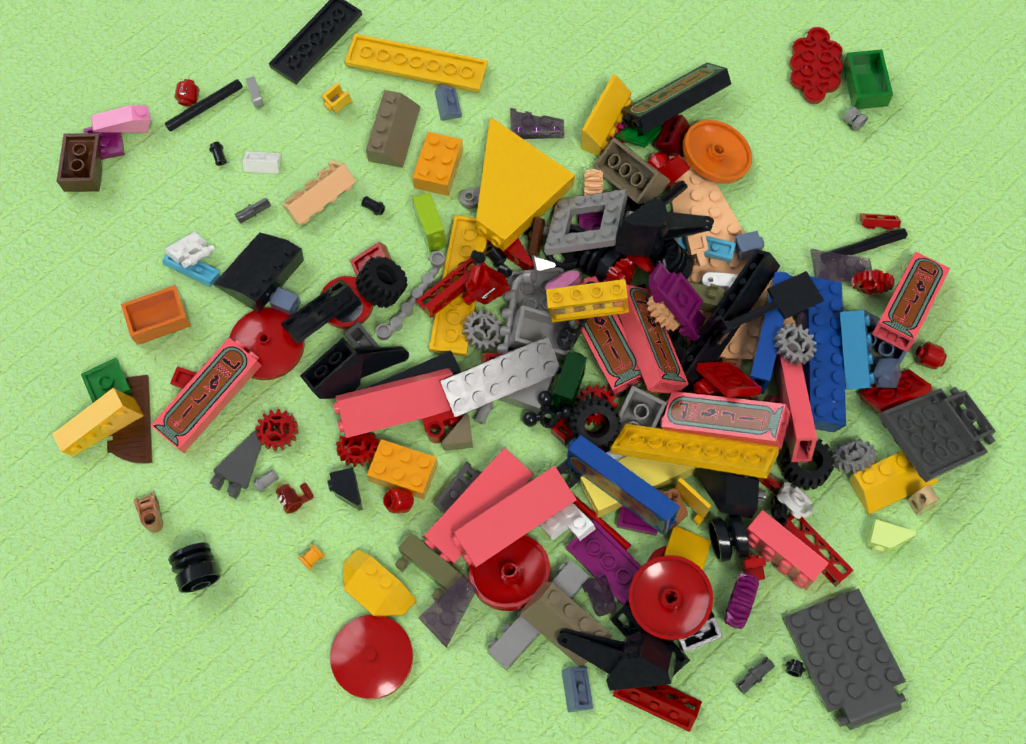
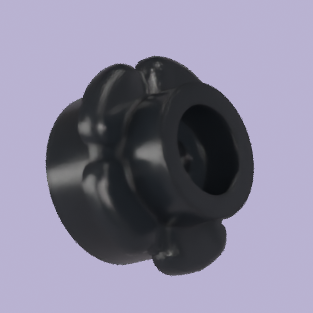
M791 659V661L785 664V672L791 676L801 677L802 673L806 671L803 668V663L798 660Z

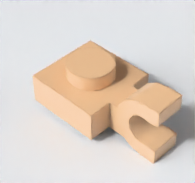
M705 232L685 236L688 254H694V265H707L704 251L709 249Z

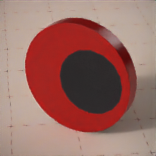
M338 277L330 281L321 291L322 294L339 280H343L350 286L358 298L355 303L328 322L336 328L349 329L357 321L363 324L373 311L374 306L369 301L366 302L365 298L360 296V291H357L356 277Z

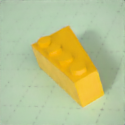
M112 388L55 431L53 436L62 453L75 456L140 419L144 414L133 397Z

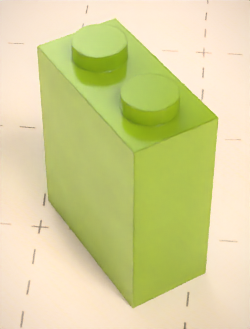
M430 192L413 197L415 216L429 252L443 249L447 246L445 230Z

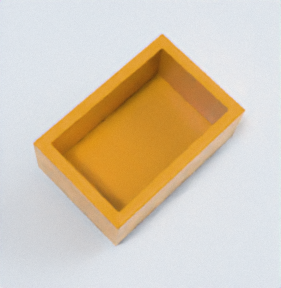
M427 132L412 177L414 188L449 196L463 154L462 139Z
M381 439L367 477L369 482L390 489L404 488L409 490L412 496L425 500L438 466L437 457Z

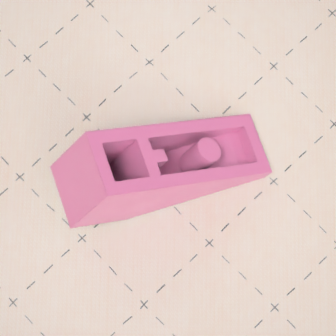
M129 105L91 115L93 132L148 133L151 121L149 108L144 105Z

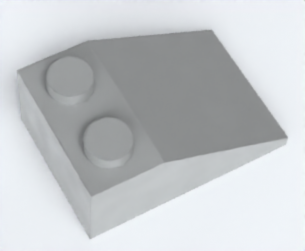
M632 385L619 412L621 429L618 428V431L621 432L625 424L658 428L661 424V418L666 412L667 399L638 385Z

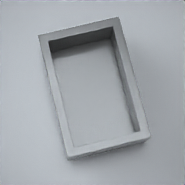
M521 305L515 312L508 347L516 349L548 336L558 362L562 363L566 359L567 353L570 352V350H562L557 343L558 334L565 321L552 323L550 313ZM572 320L569 326L574 329L576 321ZM566 330L568 332L567 338H562L563 345H565L566 342L570 343L569 336L571 333L568 330Z

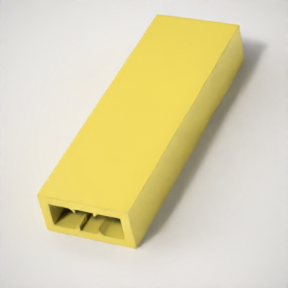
M631 456L618 460L619 463L657 490L677 483L680 478L686 479L695 475L698 469L692 466ZM580 477V485L597 518L623 506L585 477Z

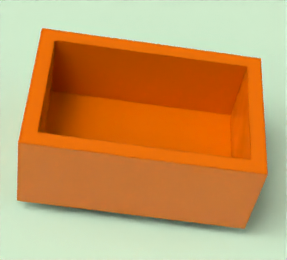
M175 285L121 304L130 336L136 345L191 326L182 296Z

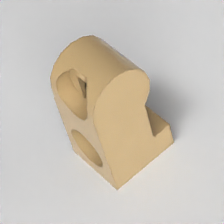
M931 485L914 493L907 501L916 516L933 509L939 498Z

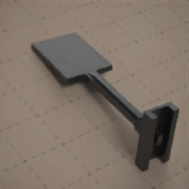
M805 271L768 288L767 291L773 300L768 304L729 322L725 321L722 315L715 317L704 330L705 335L711 333L715 340L712 343V347L719 346L732 329L770 311L778 309L785 320L823 302L824 299L808 272Z

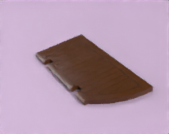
M149 376L129 377L126 379L132 392L127 395L136 400L144 416L111 434L110 436H113V440L107 441V453H112L118 458L133 463H153Z

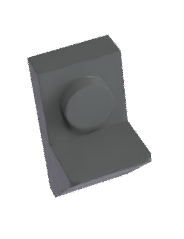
M359 321L344 333L347 342L354 348L379 347Z

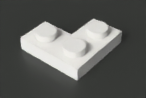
M573 503L540 524L541 529L552 541L568 529L581 541L596 529L594 524Z

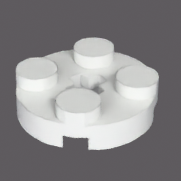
M785 482L779 488L777 499L791 509V513L795 518H808L815 511V507L811 508L810 506L813 502L802 489L797 486L792 488L790 487L792 483Z

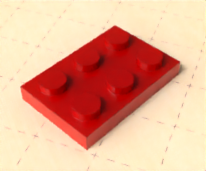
M731 361L697 363L696 371L727 398H734L735 396L751 397V395H760L762 387Z
M907 369L901 372L896 388H877L875 384L872 388L859 392V396L862 401L881 414L883 411L931 392L932 386L913 371Z

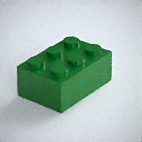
M883 50L847 53L843 68L852 107L855 106L857 109L887 107L893 92Z

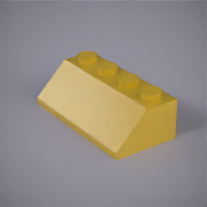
M614 74L582 128L581 149L599 157L610 143V137L613 138L615 136L618 123L621 124L623 122L621 110L633 102L631 100V91Z
M901 451L871 465V468H864V472H856V474L851 476L849 482L867 514L870 515L913 495L924 487L938 483V477L925 483L918 475L913 464L906 458L905 453Z

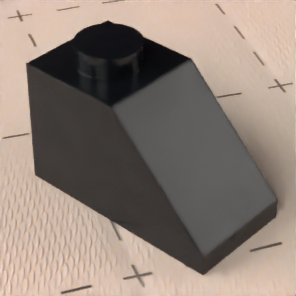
M353 467L331 472V479L327 480L330 492L333 491L337 498L357 510H363Z

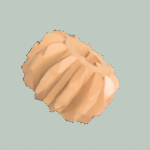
M597 169L586 170L584 174V196L603 193V172Z

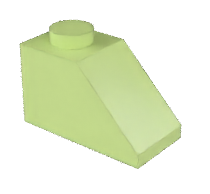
M876 519L871 524L866 547L871 548L875 553H887L910 541L915 536L916 531Z

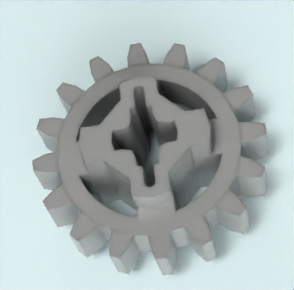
M479 310L477 314L472 312L462 325L465 328L462 334L467 335L464 341H470L469 346L475 345L477 351L481 347L484 352L488 350V347L492 350L495 345L500 343L499 339L502 338L500 335L501 326H498L501 320L496 321L495 314L489 316L488 310L485 314H483L482 310Z
M792 323L790 326L786 324L777 332V335L774 337V340L777 341L774 347L779 348L776 353H782V360L787 358L789 364L795 361L796 366L801 363L803 365L814 357V353L817 351L814 346L817 342L812 341L814 335L808 334V328L803 330L801 324L796 327L795 323Z
M852 439L851 443L844 441L843 446L837 445L838 449H833L832 458H835L834 467L838 468L840 472L845 470L846 474L850 471L856 474L857 470L864 472V468H871V464H874L875 458H877L874 445H870L869 441L863 443L862 439L859 441Z

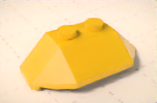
M356 549L343 563L344 591L373 616H404L416 603L417 600L402 582L370 555Z

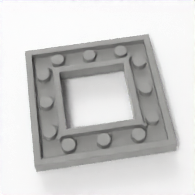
M626 189L558 200L544 248L546 255L616 246L628 197ZM604 210L599 230L569 234L573 215Z

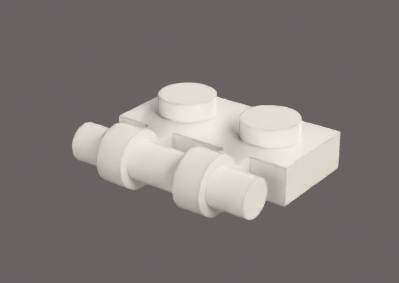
M193 232L165 248V251L176 263L181 262L182 266L187 268L197 264L198 260L209 257L215 251V248L212 244L207 246V241L196 232Z

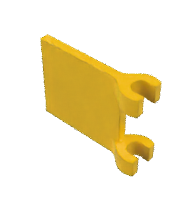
M680 478L676 489L679 491L681 499L697 513L693 522L699 526L709 516L708 512L711 505Z
M676 526L672 528L664 556L673 555L686 558L703 570L711 540Z

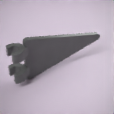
M253 431L214 469L215 476L210 481L212 488L219 491L224 481L227 480L232 483L227 493L234 499H237L241 488H248L262 446L259 442L260 439L256 437V434L259 432Z

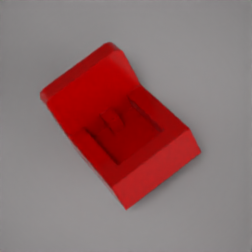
M759 554L746 556L747 560L741 562L743 573L751 574L758 578L759 581L764 580L763 567L766 566L765 557L759 558Z

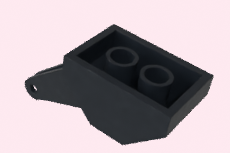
M655 197L623 219L615 250L626 256L651 257L656 252L658 253L662 250L664 246L663 241L711 231L714 219L710 216L667 212L665 203Z
M343 337L304 371L300 377L319 399H332L337 395L355 391L360 385L361 378L407 361L409 352L402 346L353 348Z
M698 468L696 470V476L721 513L747 518L753 517L758 510L759 480L757 477Z
M567 628L561 629L557 642L561 646L608 673L606 682L609 691L672 683L676 663L674 649L648 633H634L627 635L624 641H618Z

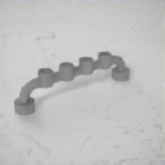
M435 251L430 255V262L433 268L429 274L423 276V282L420 286L412 290L411 298L408 302L401 305V311L397 317H393L390 320L391 325L383 323L377 326L376 334L380 340H388L395 331H400L405 317H410L413 314V306L416 304V300L423 295L427 288L434 286V278L445 264V256L442 252Z
M525 270L522 275L515 278L511 290L505 293V300L509 302V308H504L502 311V316L504 319H507L506 326H501L500 335L505 338L504 344L498 345V353L504 354L513 350L508 346L515 312L517 311V301L520 299L519 285L522 282L525 285H534L537 279L535 270Z

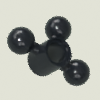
M542 391L537 398L539 404L544 406L541 414L536 415L531 411L526 412L522 419L523 423L528 427H533L540 421L543 427L552 428L556 425L558 418L570 421L569 415L573 413V407L564 406L561 411H558L556 406L550 405L553 401L552 394L549 391ZM551 414L554 418L549 419L545 415Z

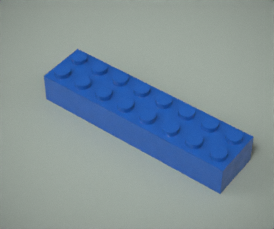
M811 277L824 301L797 314V326L801 324L803 330L808 328V334L814 335L812 341L817 342L814 346L817 349L814 357L806 364H802L815 429L834 433L846 426L845 370L840 312H843L842 283Z

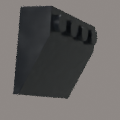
M259 232L217 279L214 286L259 313L269 302L271 294L278 287L281 288L304 261L302 248L286 239Z

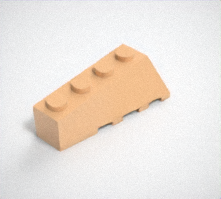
M332 160L328 164V169H322L317 173V179L309 180L305 184L303 191L298 190L282 204L294 223L299 225L307 223L314 213L321 212L326 204L334 202L338 199L339 194L353 187L352 184L356 180L344 163Z

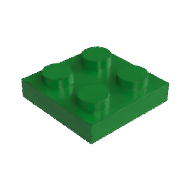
M117 358L81 374L92 403L112 388L125 394L132 392Z

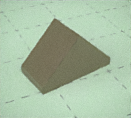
M468 414L462 417L442 441V448L445 451L473 448Z

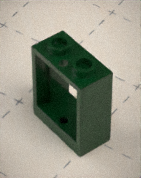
M567 353L553 397V405L559 409H562L564 406L573 407L586 371L587 357H584L581 353Z

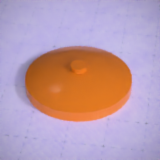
M717 120L699 121L693 124L684 136L682 146L687 162L694 171L707 180L721 184L734 183L742 179L751 167L752 152L748 142L740 132L724 122Z

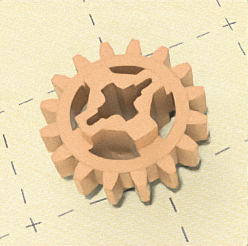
M652 296L647 302L649 307L647 309L651 311L650 316L655 318V322H659L660 327L665 326L666 330L669 331L671 329L674 331L681 326L680 322L663 301L655 303Z

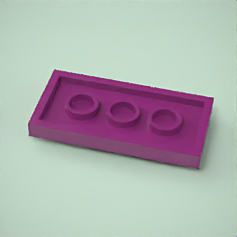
M593 520L592 523L596 529L581 541L576 537L566 546V550L624 606L629 601L631 582L642 566L608 532Z

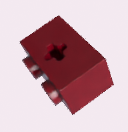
M676 115L664 122L656 142L657 148L668 157H675L678 154L681 156L683 152V139L691 127L683 115Z

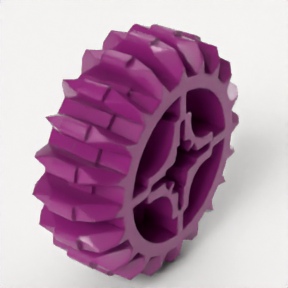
M748 573L739 574L724 616L725 624L739 629L746 625L758 591V578Z

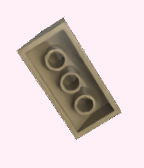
M384 90L366 148L368 161L403 168L420 111V106L404 94Z
M614 137L593 165L594 169L601 170L603 176L620 190L626 189L628 196L639 205L659 196L670 182L669 178Z
M544 581L519 613L579 667L588 661L557 642L561 629L567 628L609 639L613 636L553 582Z

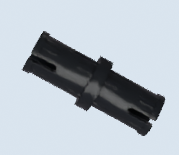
M776 495L771 501V514L778 523L784 526L787 524V507L777 499Z

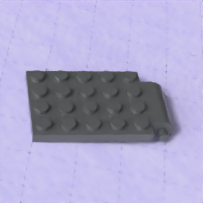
M954 387L950 390L953 396L947 397L940 388L883 411L878 415L883 426L891 433L896 444L903 450L906 458L913 464L918 475L925 483L988 453L981 443L984 439L989 445L996 442L992 436L996 432L966 390L960 392L957 387ZM962 404L967 408L964 411L960 407ZM977 422L981 430L978 431L973 423Z
M859 588L783 618L827 713L840 709L843 717L837 719L839 727L847 725L849 730H853L902 710L901 703L905 702L906 698L903 693L897 695L893 687L905 683L906 680Z

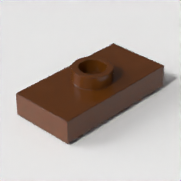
M535 217L533 230L529 233V241H531L529 254L534 256L540 255L546 222L538 217Z

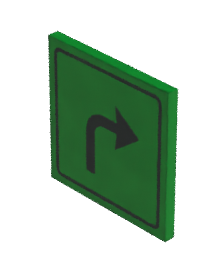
M663 124L646 133L626 126L616 136V139L645 148L660 134Z

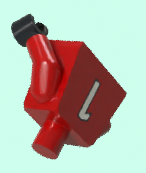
M476 250L472 251L471 259L475 261V264L472 265L470 276L464 284L468 293L462 298L467 305L472 304L474 301L485 305L510 290L506 277L512 275V270L505 264H501L498 271L484 264L480 266L486 260L485 254Z

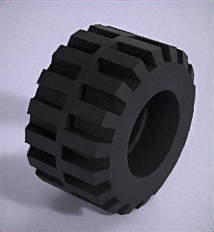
M381 256L368 260L355 280V284H357L356 289L360 291V296L364 297L366 302L369 301L371 305H377L379 308L393 306L408 285L406 283L408 281L407 277H405V272L401 270V267L396 265L393 260L390 261L386 257L383 259Z
M588 396L585 397L583 402L579 400V405L577 407L574 405L572 408L573 413L569 415V426L574 437L577 439L582 435L600 449L601 445H604V447L609 446L608 442L611 441L613 443L615 441L614 436H618L620 433L618 428L621 429V423L619 422L621 418L617 410L609 401L602 397L593 396L590 399ZM591 414H603L605 416V423L601 429L594 432L585 430L584 423Z
M821 439L816 441L812 458L817 463L818 470L812 472L802 469L798 462H791L787 447L780 464H782L781 472H785L783 477L785 480H790L791 486L794 483L799 488L804 487V490H809L810 487L814 490L825 483L834 469L833 464L835 463V458H831L833 452L832 450L828 451L829 446L827 443L823 445V440Z

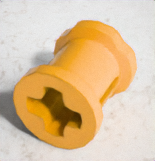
M312 544L311 549L303 556H299L298 559L311 571L312 566L325 556Z

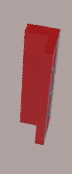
M471 257L416 300L418 306L430 318L466 291L464 284L471 273V269L467 271V267L472 263L475 264ZM455 276H461L455 282L452 283V280ZM441 287H447L441 293L438 294V290ZM427 298L432 299L425 305L422 303Z
M793 515L789 516L787 524L783 527L829 562L821 573L836 587L854 570L803 517L797 519L801 523V530H799L791 522L795 517ZM804 534L812 535L815 538V545ZM819 549L827 550L830 553V560ZM833 564L841 565L846 572L842 574Z
M668 685L652 686L655 690H650L647 687L614 690L612 696L688 732L691 731L702 701ZM665 694L673 696L674 699L667 698ZM685 703L695 706V709L687 707Z

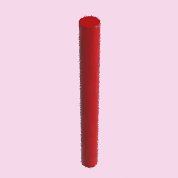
M574 495L577 500L573 504L592 521L595 520L626 551L631 547L627 540L602 518H597L595 512Z

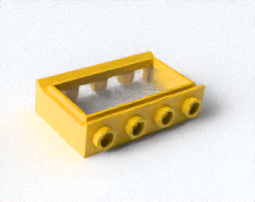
M625 279L546 289L548 309L552 323L629 313Z

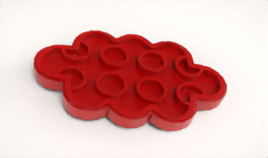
M821 27L810 29L806 38H799L794 42L792 47L793 56L789 64L792 70L790 76L791 85L796 89L803 90V98L812 104L822 102L826 93L834 92L839 88L841 83L839 74L843 69V63L840 60L843 52L841 45L831 41L828 31Z

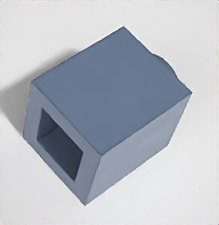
M758 231L737 235L734 243H736L735 251L739 260L750 258L756 249L762 250L764 248V240L759 236Z
M280 287L271 294L269 299L272 308L289 315L295 314L301 304L297 294Z
M879 358L874 370L877 388L897 387L901 377L899 359Z

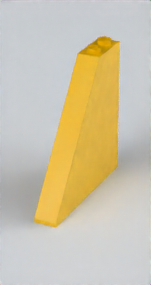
M491 118L489 120L475 231L481 237L489 240L495 247L503 251L506 250L534 223L535 217L540 218L574 186L575 174Z

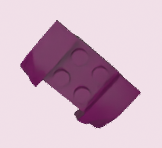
M659 262L649 277V288L655 303L663 301L680 322L679 333L695 341L699 338L698 332L706 319L699 310L703 300L682 273H670L662 262Z

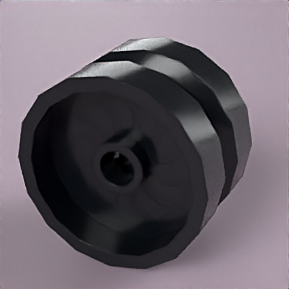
M728 514L726 515L725 522L721 517H714L708 520L709 536L718 562L730 561L732 553L736 558H743L749 555L748 537L741 516Z

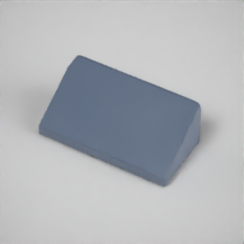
M440 84L435 90L440 119L445 121L461 118L462 113L456 88Z
M571 667L562 670L568 712L593 709L587 667Z

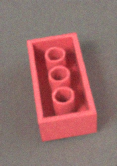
M763 510L746 530L749 548L756 549L761 557H765L767 562H772L777 566L776 569L781 574H787L793 579L792 582L801 589L807 590L829 563Z

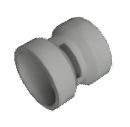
M855 106L843 117V121L846 124H851L855 131L860 130L868 120V117L865 114L859 113V109Z

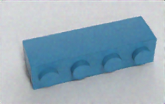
M865 310L840 312L846 390L872 388V384H875L874 372H871L870 365L874 364L873 353H869V345H872L871 333L868 334L867 326L871 325L870 314H866Z

